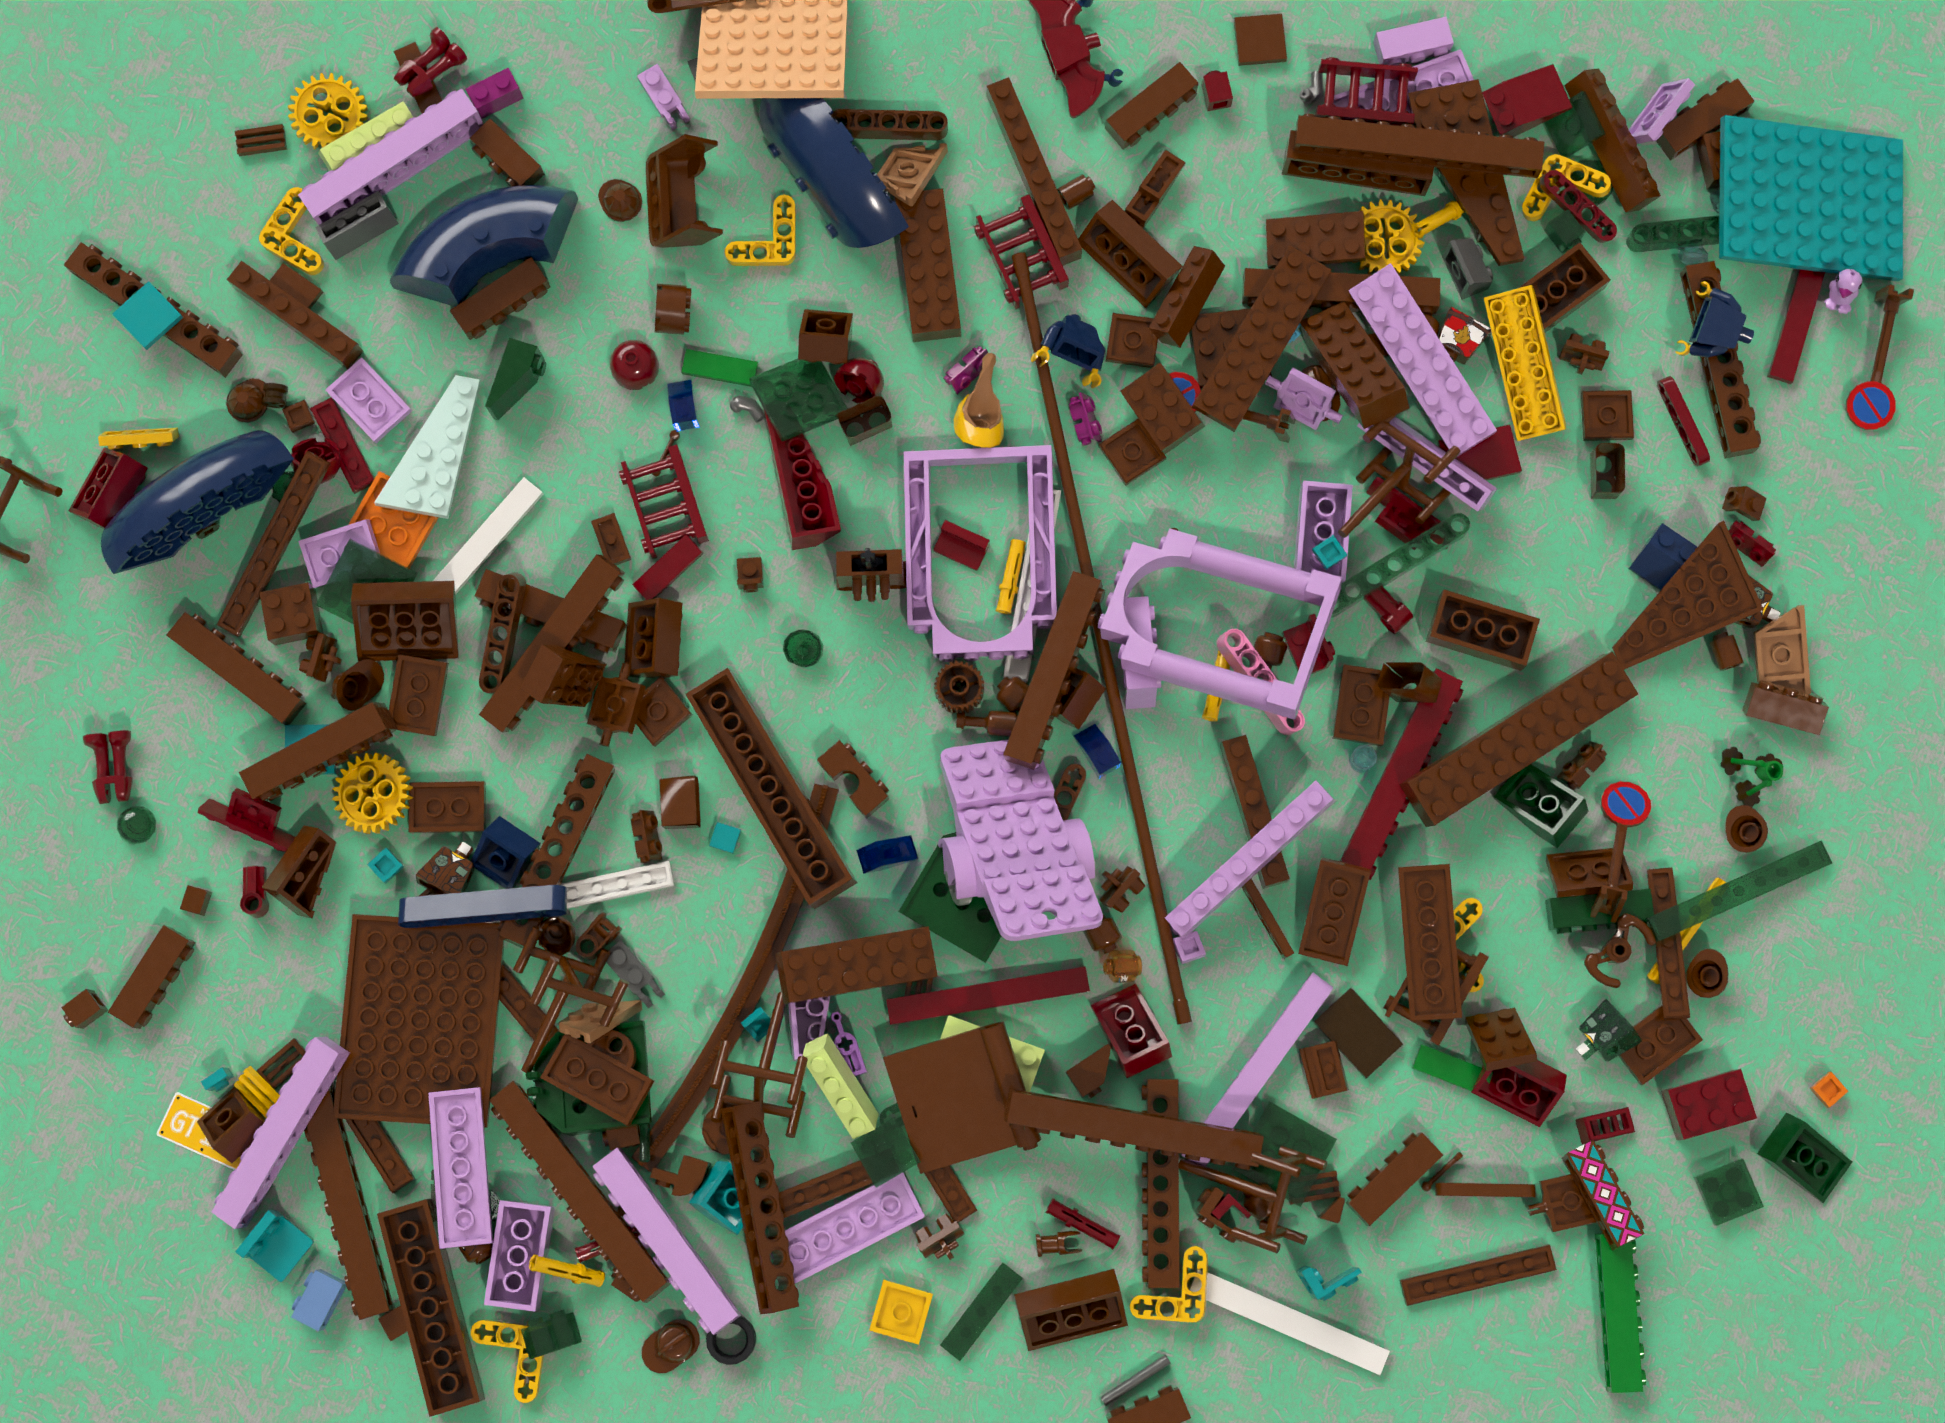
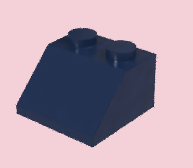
M1662 523L1655 529L1628 569L1661 590L1695 551L1697 546Z
M499 816L483 831L471 862L474 864V868L505 889L514 888L532 863V855L541 843Z

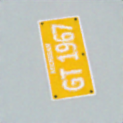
M176 1092L156 1133L157 1136L236 1170L241 1162L240 1157L231 1163L211 1147L197 1123L212 1107Z

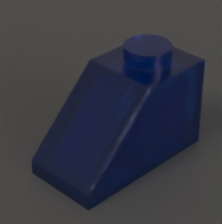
M692 380L668 383V400L674 429L681 431L700 427Z
M1096 724L1073 736L1098 779L1120 767L1121 761Z
M911 835L875 841L856 850L863 874L882 871L918 859Z

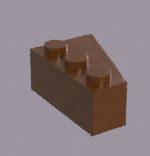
M304 825L262 888L295 914L313 919L315 912L313 907L317 895L320 896L324 872L327 873L336 841L319 828Z

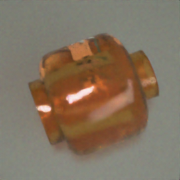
M1131 949L1113 950L1109 953L1108 958L1103 961L1104 974L1108 975L1114 983L1134 982L1137 976L1142 973L1141 957L1136 955Z

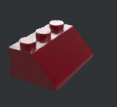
M104 447L68 511L105 529L115 514L134 496L133 494L137 487L144 482L148 467L124 453Z
M1539 1060L1486 1071L1483 1064L1471 1093L1541 1127L1565 1092L1567 1074ZM1493 1072V1075H1492V1078H1491V1081H1490V1084H1489L1486 1079L1488 1078V1076L1490 1075V1073Z

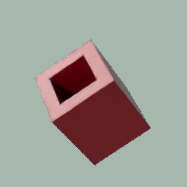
M1215 70L1204 75L1202 89L1207 111L1231 107L1233 96L1227 71L1220 72Z

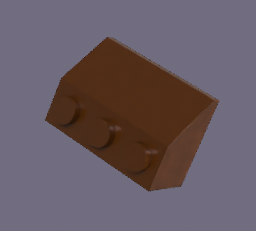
M663 598L628 603L624 663L632 665L629 677L660 678L662 676L668 678L678 676L683 603Z

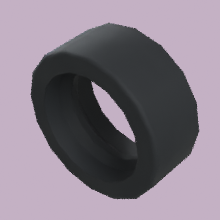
M740 1316L731 1323L740 1326L746 1334L745 1347L736 1355L724 1354L716 1344L717 1334L713 1335L711 1331L707 1333V1349L710 1355L718 1362L726 1365L738 1364L746 1360L753 1352L756 1344V1332L752 1324L745 1317Z

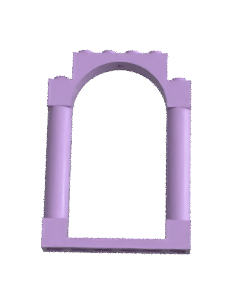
M1052 446L905 451L907 626L909 630H914L916 634H925L929 632L928 630H932L933 655L935 659L939 658L940 662H952L954 658L964 657L965 661L979 660V657L989 656L990 660L1004 659V656L1014 655V659L1029 658V655H1034L1033 625H1038L1039 629L1051 628L1058 612ZM1027 462L1031 599L1028 611L1021 623L1002 638L987 642H974L962 639L945 628L938 619L934 608L930 506L931 466Z
M1170 528L1167 536L1161 538L1159 549L1133 542L1130 550L1126 549L1122 560L1124 567L1122 571H1118L1116 574L1114 593L1110 592L1108 595L1106 614H1101L1098 622L1102 639L1122 644L1118 653L1122 669L1295 720L1341 590L1342 577L1314 569L1312 573L1249 556L1198 541V536ZM1167 567H1184L1321 606L1293 685L1276 679L1272 683L1158 649L1157 644L1141 637L1131 627L1126 618L1125 604L1130 591L1140 579L1153 571Z

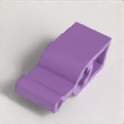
M838 1011L832 1013L831 1018L836 1023L839 1035L834 1040V1044L855 1077L868 1073L856 1038L844 1031L842 1015ZM843 1038L853 1042L849 1046V1051L839 1048ZM849 1056L852 1058L855 1072L853 1071Z

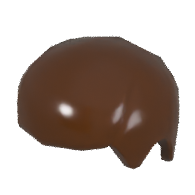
M562 916L549 917L541 923L539 928L543 931L538 939L539 945L547 951L562 956L568 953L576 938L575 928L572 923Z

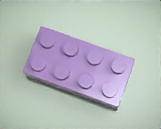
M1303 480L1299 495L1294 568L1312 573L1314 569L1342 577V588L1346 582L1349 535L1343 538L1339 535L1338 531L1351 516L1353 485ZM1334 535L1347 553V557L1328 570H1325L1312 549Z
M500 1200L484 1305L534 1312L540 1310L545 1274L531 1271L529 1269V1262L534 1254L548 1258L555 1212L554 1206Z

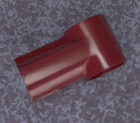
M1377 584L1363 598L1381 617L1382 624L1393 634H1396L1413 619L1411 611L1402 602H1397L1380 584Z
M247 866L243 868V896L240 900V907L243 912L254 918H261L269 911V902L266 899L267 891L262 888L267 880V868L264 866ZM258 899V908L251 911L250 905L252 901Z

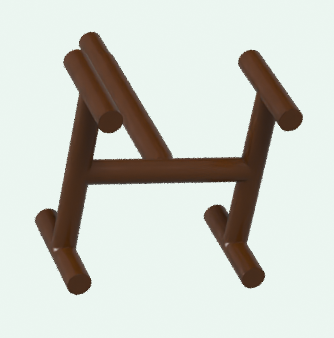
M1396 415L1374 424L1362 436L1363 440L1370 443L1381 431L1385 432L1406 447L1403 463L1394 472L1383 466L1382 463L1392 454V451L1385 446L1356 476V480L1360 484H1363L1374 472L1386 480L1338 531L1339 535L1346 538L1395 486L1426 506L1415 517L1416 522L1422 525L1449 497L1451 492L1442 488L1432 499L1411 485L1409 481L1414 455L1416 453L1434 465L1423 477L1427 484H1431L1460 454V449L1457 446H1452L1440 458L1391 425L1389 422Z
M0 456V469L11 474L0 496V520L20 480L26 486L56 497L62 495V488L42 481L12 464L11 459ZM0 542L1 555L25 564L30 561L29 554Z
M533 926L513 970L523 973L530 956L548 961L529 1001L539 1005L547 987L558 991L528 1052L529 1054L521 1069L523 1072L528 1073L532 1071L569 994L607 1006L599 1023L609 1027L629 985V982L620 979L612 997L593 991L611 952L602 948L593 966L535 947L543 930ZM557 965H559L565 976L563 981L552 978ZM574 970L589 975L584 987L581 985Z
M779 992L777 995L759 1067L728 1061L732 1043L725 1040L721 1042L710 1087L713 1089H718L710 1118L712 1122H720L722 1116L721 1109L724 1108V1105L737 1106L760 1101L764 1113L789 1118L785 1135L789 1138H795L806 1095L801 1090L808 1058L798 1056L794 1074L770 1069L784 1015L785 1005L782 992ZM728 1071L754 1077L753 1100L727 1095L731 1077L724 1075V1072ZM767 1080L791 1084L787 1103L791 1104L792 1108L763 1102L764 1088Z
M1285 1146L1280 1147L1278 1155L1283 1158L1278 1159L1253 1152L1251 1162L1281 1172L1276 1192L1185 1159L1180 1160L1179 1169L1273 1202L1269 1220H1262L1259 1223V1229L1265 1232L1255 1235L1234 1227L1231 1237L1277 1254L1281 1244L1273 1240L1286 1238L1305 1245L1308 1238L1305 1234L1278 1225L1291 1176L1298 1178L1301 1172V1168L1295 1165L1305 1164L1324 1171L1327 1167V1161Z

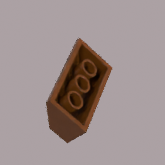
M1113 200L1095 213L1078 238L1081 247L1145 308L1170 284L1183 267Z
M1114 1269L1014 1294L1028 1351L1128 1326L1122 1295Z

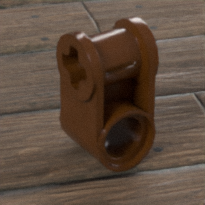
M605 912L599 914L576 941V951L585 960H592L598 957L601 949H605L622 931L620 926L616 927L606 918L607 914ZM602 925L605 926V927L609 930V932H607V931H606L603 927H601V926H602ZM587 941H592L595 945L594 950L588 954L583 953L582 945Z

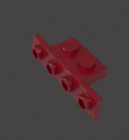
M1376 477L1367 490V494L1371 496L1384 480ZM1395 488L1380 502L1385 508L1375 522L1413 550L1418 547L1425 536L1444 549H1447L1457 536V532L1433 515L1422 525L1417 523L1415 517L1423 508Z
M239 788L232 792L229 807L208 799L198 808L197 813L205 816L208 820L221 823L231 830L248 835L253 840L268 844L278 851L286 852L296 838L277 829L282 810L281 807L266 800L252 799L248 792Z

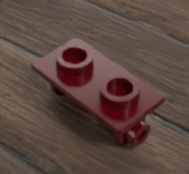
M1735 520L1728 531L1736 549L1761 567L1775 554L1774 544L1760 535L1756 539L1753 538L1752 535L1755 531L1745 525L1744 522Z

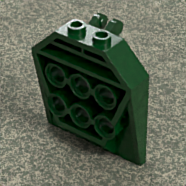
M955 832L943 835L942 838L955 837L957 835ZM937 845L898 912L923 927L929 926L931 932L984 963L987 962L1002 937L993 917L985 923L980 922L977 918V914L981 910H988L990 912L984 897H973L969 907L965 910H960L956 907L944 874L943 847L939 848ZM939 884H943L948 888V893L943 897H938L934 894V888Z
M645 1021L620 1023V1025L612 1030L626 1035L633 1042L636 1049V1063L633 1069L649 1077ZM556 1032L543 1048L532 1071L526 1073V1079L533 1080L535 1083V1087L527 1089V1095L533 1096V1104L537 1111L563 1134L569 1136L629 1127L587 1104L586 1110L580 1113L578 1109L582 1102L580 1099L540 1078L564 1036V1033ZM580 1034V1038L577 1039L586 1043L584 1041V1036ZM616 1038L611 1042L610 1047L612 1046L613 1052L621 1050L623 1042L620 1038ZM650 1091L630 1127L652 1123Z

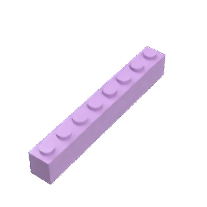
M1314 781L1171 911L1165 919L1181 937H1187L1335 803L1334 798L1318 781Z
M314 1037L308 1042L305 1047L306 1053L292 1069L293 1075L280 1089V1097L267 1111V1119L254 1133V1140L251 1146L242 1153L239 1166L229 1175L226 1188L215 1199L214 1203L216 1205L211 1213L234 1229L247 1227L350 1054L328 1037Z
M616 1148L592 1167L596 1171L593 1175L602 1187L606 1185L611 1193L608 1195L610 1200L616 1207L621 1206L626 1214L623 1217L631 1228L635 1226L641 1234L638 1236L640 1242L646 1249L650 1247L656 1255L653 1257L654 1261L661 1270L666 1268L671 1275L668 1278L669 1282L676 1291L681 1289L686 1296L683 1299L684 1303L691 1312L696 1310L701 1319L698 1322L705 1332L709 1333L711 1331L713 1335L718 1334L740 1317L741 1314L624 1151L621 1148Z

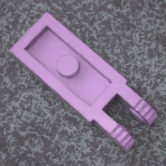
M658 64L637 75L639 82L661 117L665 118L672 131L677 128L675 120L670 115L673 111L677 110L685 123L690 121L682 102Z

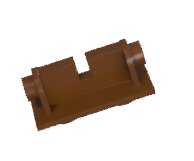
M1591 741L1584 744L1579 749L1575 758L1562 767V772L1557 778L1567 781L1566 785L1573 791L1576 788L1579 789L1590 777L1585 769L1588 768L1591 772H1595L1606 760L1607 753L1602 749L1603 745Z
M639 810V812L633 813V818L630 819L633 836L638 837L642 835L643 839L635 841L637 859H640V863H647L650 860H663L661 854L662 844L657 832L658 821L654 811Z

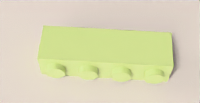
M403 101L321 148L318 154L328 170L335 171L343 166L347 159L363 153L367 146L383 140L387 133L397 131L403 127L405 122L413 118Z
M827 1033L806 1043L802 1055L808 1058L806 1066L851 1137L855 1139L875 1130L879 1113L829 1034Z

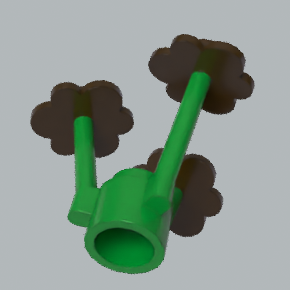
M1737 747L1724 749L1721 767L1725 768L1727 775H1733L1735 771H1739L1741 765L1756 766L1754 772L1762 780V783L1756 786L1752 785L1749 780L1737 783L1735 786L1738 792L1736 795L1737 799L1742 801L1744 805L1753 807L1754 804L1760 802L1758 797L1760 790L1772 786V781L1779 780L1782 777V761L1774 758V755L1771 753L1766 754V756H1758L1756 760L1743 759V754L1738 752Z

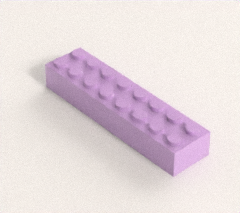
M462 88L458 91L450 92L443 101L437 105H430L417 118H410L403 127L397 131L387 133L380 142L367 146L360 155L347 159L343 166L335 171L327 172L315 184L305 186L298 196L317 224L320 225L377 191L384 196L470 140L469 138L483 125L482 119Z
M1391 263L1348 290L1448 449L1452 446H1457L1461 451L1458 455L1460 456L1497 432L1492 421Z

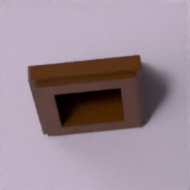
M187 885L180 909L205 916L212 892Z
M1337 1197L1318 1218L1339 1223L1345 1199Z

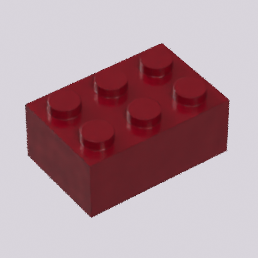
M1741 1069L1727 1071L1661 1091L1676 1140L1689 1139L1757 1119Z

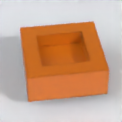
M1832 1072L1825 1074L1810 1087L1811 1091L1826 1108H1830L1848 1092Z

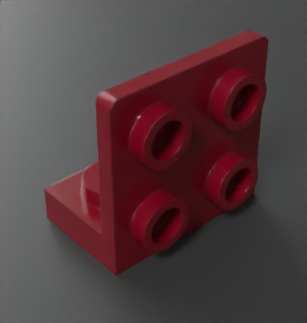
M1315 614L1310 615L1306 623L1282 632L1297 671H1299L1317 619ZM1325 637L1311 674L1327 669L1334 660V647L1330 641H1326Z

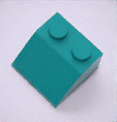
M717 1161L688 1203L708 1219L738 1235L743 1228L732 1165L730 1162Z

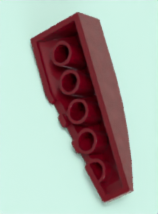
M789 404L764 407V413L791 549L798 550L816 547L841 532L832 486L829 480L826 479L819 461L816 460L808 440L805 439Z

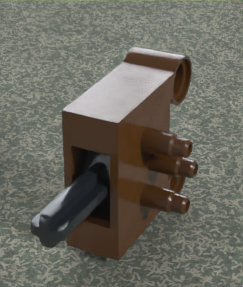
M865 548V551L836 552V589L839 591H852L854 601L862 599V586H866L869 602H875L876 585H880L882 600L889 599L890 589L907 588L906 561H903L902 549L870 550V548Z

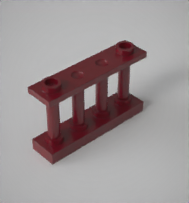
M1334 57L1321 59L1318 73H1326L1324 104L1318 105L1315 112L1317 117L1328 118L1336 116L1348 121L1363 119L1366 123L1383 121L1394 126L1414 124L1415 114L1406 111L1408 81H1415L1418 67H1412L1409 64L1395 66L1340 61ZM1336 74L1350 76L1349 102L1346 108L1334 105ZM1360 77L1375 78L1373 106L1370 110L1358 107ZM1384 79L1399 80L1397 110L1394 112L1382 109Z
M1029 194L1020 198V207H1018L1017 211L987 224H984L981 215L976 216V226H974L976 236L979 240L983 239L1006 288L1003 290L1008 304L1012 303L1015 310L1020 308L1019 297L1021 292L1019 286L1013 287L1009 275L1015 273L1013 263L1004 267L999 254L1031 240L1033 242L1037 241L1040 249L1038 253L1027 257L1028 266L1030 267L1040 262L1047 263L1050 271H1047L1048 274L1031 281L1032 290L1034 291L1050 283L1053 285L1057 284L1059 291L1069 286V278ZM1021 219L1023 221L1027 220L1030 226L1028 232L994 245L989 233Z
M677 444L668 447L670 455L666 456V459L629 470L626 461L621 462L623 470L619 471L623 485L628 484L645 537L641 539L642 547L645 554L650 553L652 559L657 558L654 548L678 541L686 534L692 538L697 537L699 544L709 541ZM668 468L670 470L675 469L677 478H674L673 482L642 492H636L633 479ZM674 491L683 493L684 501H680L681 504L644 516L640 502ZM680 514L690 515L692 523L688 524V527L651 539L647 525Z

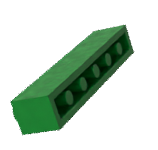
M1603 1233L1595 1234L1606 1391L1610 1393L1643 1392V1385H1646V1373L1644 1369L1641 1370V1359H1644V1347L1642 1343H1639V1332H1642L1641 1317H1637V1306H1640V1294L1638 1290H1635L1638 1268L1636 1264H1633V1254L1636 1253V1241L1633 1240L1612 1251Z

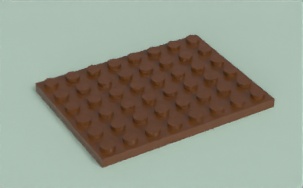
M352 914L340 1046L350 1054L337 1074L333 1118L431 1124L428 1093L480 1087L482 1089L484 1128H488L489 1100L491 1099L505 941L499 936L500 931L497 930L499 923L482 922L404 928L398 925V917Z

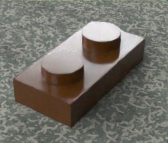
M615 513L591 521L604 557L615 565L632 560Z

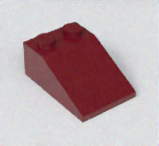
M1554 64L1503 81L1482 92L1500 135L1515 137L1573 108Z
M1136 984L1090 1005L1126 1078L1132 1077L1172 1057L1169 1041Z

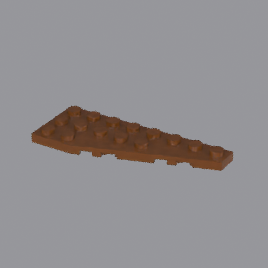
M1479 79L1410 92L1407 95L1410 113L1415 114L1413 124L1415 128L1437 127L1441 131L1458 129L1464 131V133L1485 132L1489 136H1493ZM1437 168L1457 203L1469 216L1470 223L1482 236L1483 243L1498 266L1523 262L1524 254L1504 176L1502 174Z

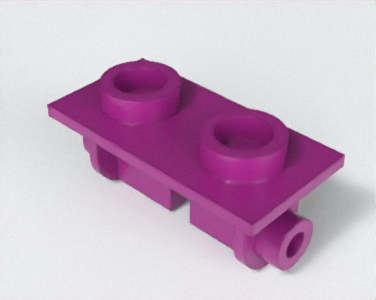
M981 346L972 348L962 358V361L966 364L964 367L957 362L945 373L946 376L943 379L948 385H952L957 395L979 376L982 370V358L988 353L986 348L983 349Z
M1080 392L1079 396L1070 398V403L1068 404L1073 421L1082 419V423L1074 425L1078 441L1082 443V446L1091 444V439L1102 442L1100 436L1102 434V427L1095 418L1094 411H1096L1094 400L1089 395Z

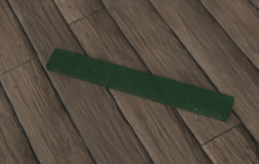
M1821 840L1650 916L1645 920L1648 927L1652 930L1656 942L1826 867L1832 864V861Z

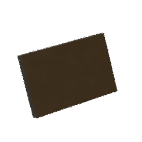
M1349 988L1313 1022L1330 1041H1337L1339 1051L1365 1079L1403 1045L1352 988Z

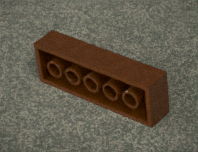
M1295 130L1290 131L1285 149L1282 175L1419 196L1426 195L1432 182L1434 167L1293 152Z
M943 188L922 191L913 206H909L895 197L896 205L909 226L899 234L913 342L961 337Z
M1345 302L1334 305L1300 322L1305 344L1363 429L1409 409L1404 385Z
M371 702L240 771L239 774L252 799H261L262 801L269 799L271 801L282 796V790L288 788L295 789L303 785L305 778L311 776L315 778L326 773L327 766L341 765L349 760V755L355 753L359 755L371 749L370 744L389 740L393 737L392 733L398 730L385 703Z
M929 926L781 951L775 954L784 1005L938 977Z

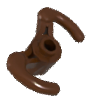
M1628 913L1621 915L1617 920L1616 933L1602 947V950L1596 954L1591 953L1585 958L1584 966L1589 974L1605 986L1618 988L1621 982L1619 979L1603 974L1598 970L1597 966L1604 962L1620 964L1630 958L1632 950L1631 945L1627 941L1629 926H1635L1643 934L1647 944L1652 946L1656 943L1652 930L1645 922ZM1616 946L1620 948L1619 952L1621 955L1615 952Z

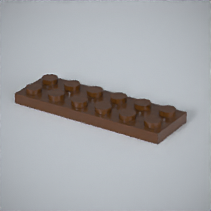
M1450 864L1398 867L1410 1021L1462 1018Z

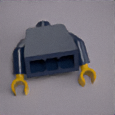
M1701 282L1702 286L1707 287V291L1704 293L1696 291L1697 295L1704 299L1689 340L1693 344L1690 345L1686 341L1679 340L1677 343L1685 344L1686 348L1683 352L1675 351L1676 354L1686 356L1690 353L1692 356L1709 358L1724 354L1728 349H1734L1738 341L1749 344L1753 339L1754 330L1743 327L1746 315L1741 312L1742 308L1733 295L1717 288L1711 289L1709 283Z
M1076 314L1067 315L1062 321H1056L1046 331L1040 344L1042 348L1031 356V362H1034L1040 356L1042 359L1040 367L1048 362L1050 358L1048 350H1051V354L1091 371L1090 374L1082 378L1083 386L1089 385L1091 381V389L1101 384V376L1098 374V371H1101L1105 347L1099 339L1096 328L1081 321V317Z

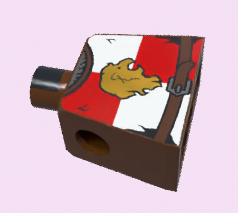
M1451 306L1444 319L1438 338L1453 362L1457 361L1465 365L1486 340L1491 328Z

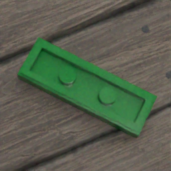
M686 349L681 372L683 375L754 387L759 364L756 361Z
M1422 1044L1412 1066L1414 1070L1468 1091H1472L1482 1070L1479 1066ZM1491 1072L1490 1075L1488 1076V1078L1486 1079L1489 1084H1490V1081H1491L1493 1072Z

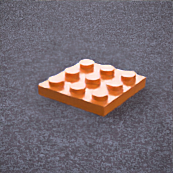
M379 471L348 525L369 519L381 556L409 570L439 517L375 506V500L390 476Z

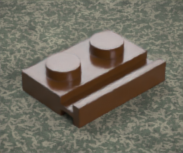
M1336 1040L1299 1049L1312 1099L1349 1090Z

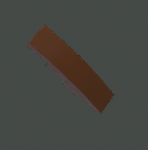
M1167 150L1163 152L1139 186L1135 196L1125 208V212L1143 229L1186 164V162Z

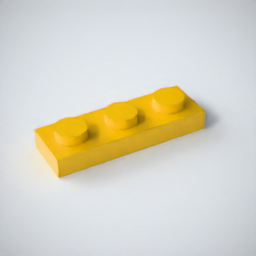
M178 427L105 431L98 436L99 446H108V449L123 448V445L132 444L133 448H142L148 446L147 443H157V446L163 447L172 445V442L179 437Z

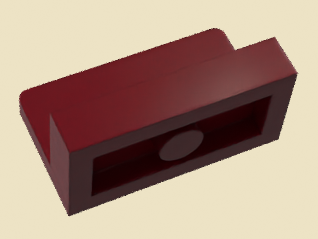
M945 520L941 527V534L934 547V552L977 571L990 546V540Z
M1229 1193L1223 1194L1210 1214L1219 1220L1232 1206L1243 1218L1249 1219L1251 1216Z

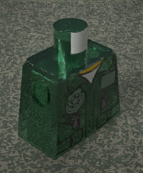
M1605 999L1580 1025L1579 1030L1586 1041L1575 1049L1585 1061L1596 1052L1605 1061H1610L1640 1044L1642 1040L1633 1026Z

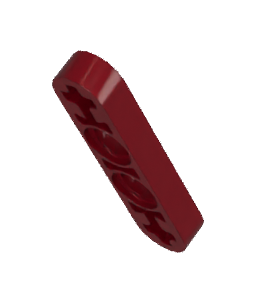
M1551 170L1542 175L1540 178L1541 189L1589 235L1600 243L1608 242L1615 238L1617 234L1615 223L1561 172ZM1555 177V185L1550 187V180L1548 178ZM1565 186V189L1560 191L1559 188ZM1566 192L1574 194L1575 202L1573 205L1565 202L1564 195ZM1584 208L1591 210L1593 214L1591 221H1585L1582 218ZM1607 226L1606 232L1608 235L1602 236V227Z
M1668 376L1657 381L1659 393L1693 464L1698 467L1710 462L1708 449L1675 380Z

